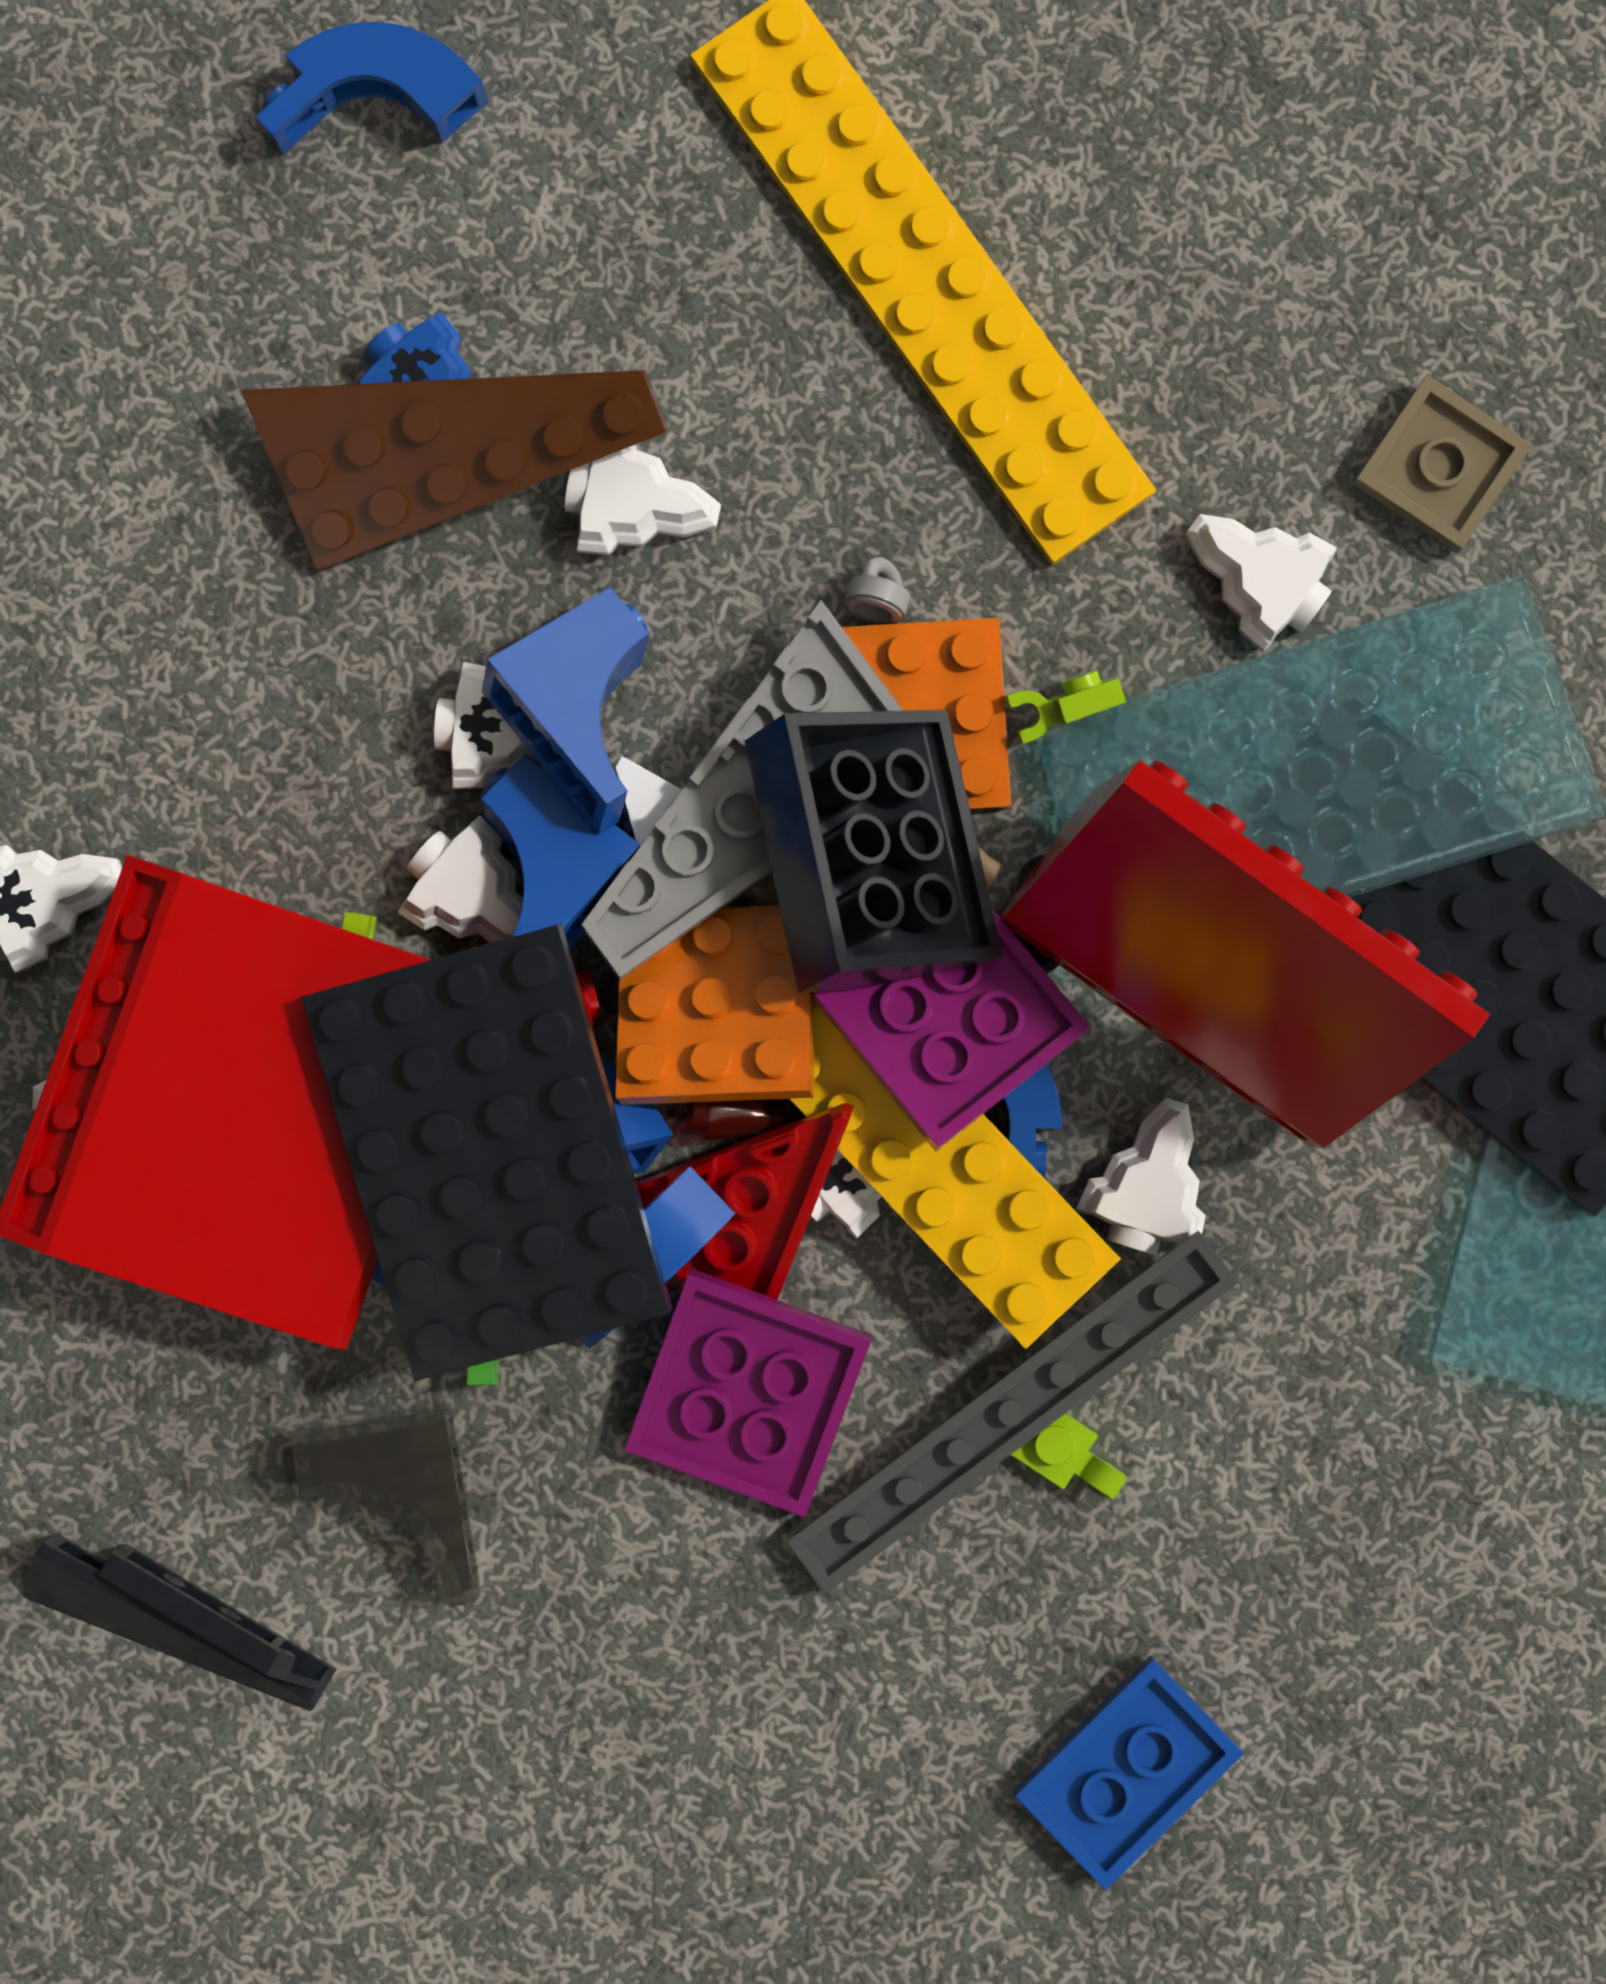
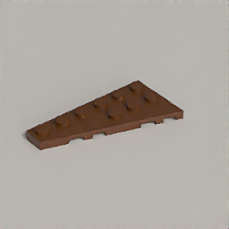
M646 370L241 390L317 571L669 431Z

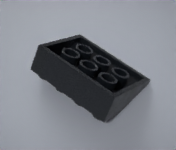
M947 710L784 713L745 740L798 993L854 989L996 962L1003 958Z

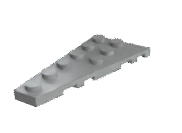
M822 600L819 601L791 643L786 646L774 662L772 669L752 696L746 700L693 772L689 781L671 806L659 818L643 844L631 860L626 863L581 924V929L619 981L772 873L745 746L746 739L784 713L903 711Z

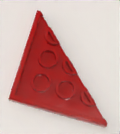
M847 1103L840 1104L636 1182L643 1207H645L668 1183L691 1166L735 1213L666 1284L682 1290L690 1268L778 1300L854 1106Z

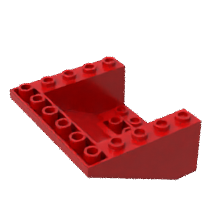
M1138 760L1089 793L1073 813L1000 915V918L1013 933L1309 1147H1327L1476 1036L1490 1014L1473 1002L1478 993L1468 983L1448 971L1442 970L1437 976L1415 960L1420 954L1419 949L1400 934L1384 928L1381 934L1376 932L1358 918L1362 909L1347 895L1329 886L1321 892L1300 876L1305 868L1292 855L1272 844H1269L1264 850L1244 836L1242 833L1247 827L1246 824L1230 810L1214 802H1211L1208 808L1204 807L1184 792L1189 784L1175 770L1157 760H1154L1150 766Z
M127 854L0 1208V1236L43 1254L334 1349H347L376 1268L378 1256L302 996L431 959Z

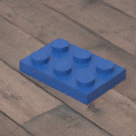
M1150 1655L1013 1792L1025 1808L1106 1891L1244 1755V1752Z

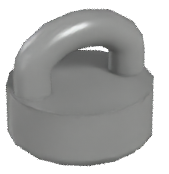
M874 557L866 562L862 575L855 576L850 580L845 597V606L850 613L866 622L877 625L898 624L905 619L911 595L903 587L900 573L896 567L884 557Z

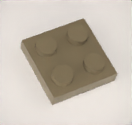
M1426 375L1352 484L1457 554L1464 548L1533 444L1435 379Z

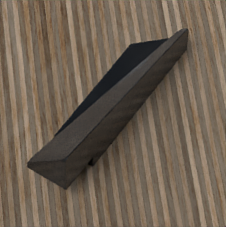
M56 1534L41 1543L35 1553L23 1589V1597L30 1601L308 1711L314 1709L337 1670L335 1667L128 1544L113 1551L107 1561H104L64 1536Z

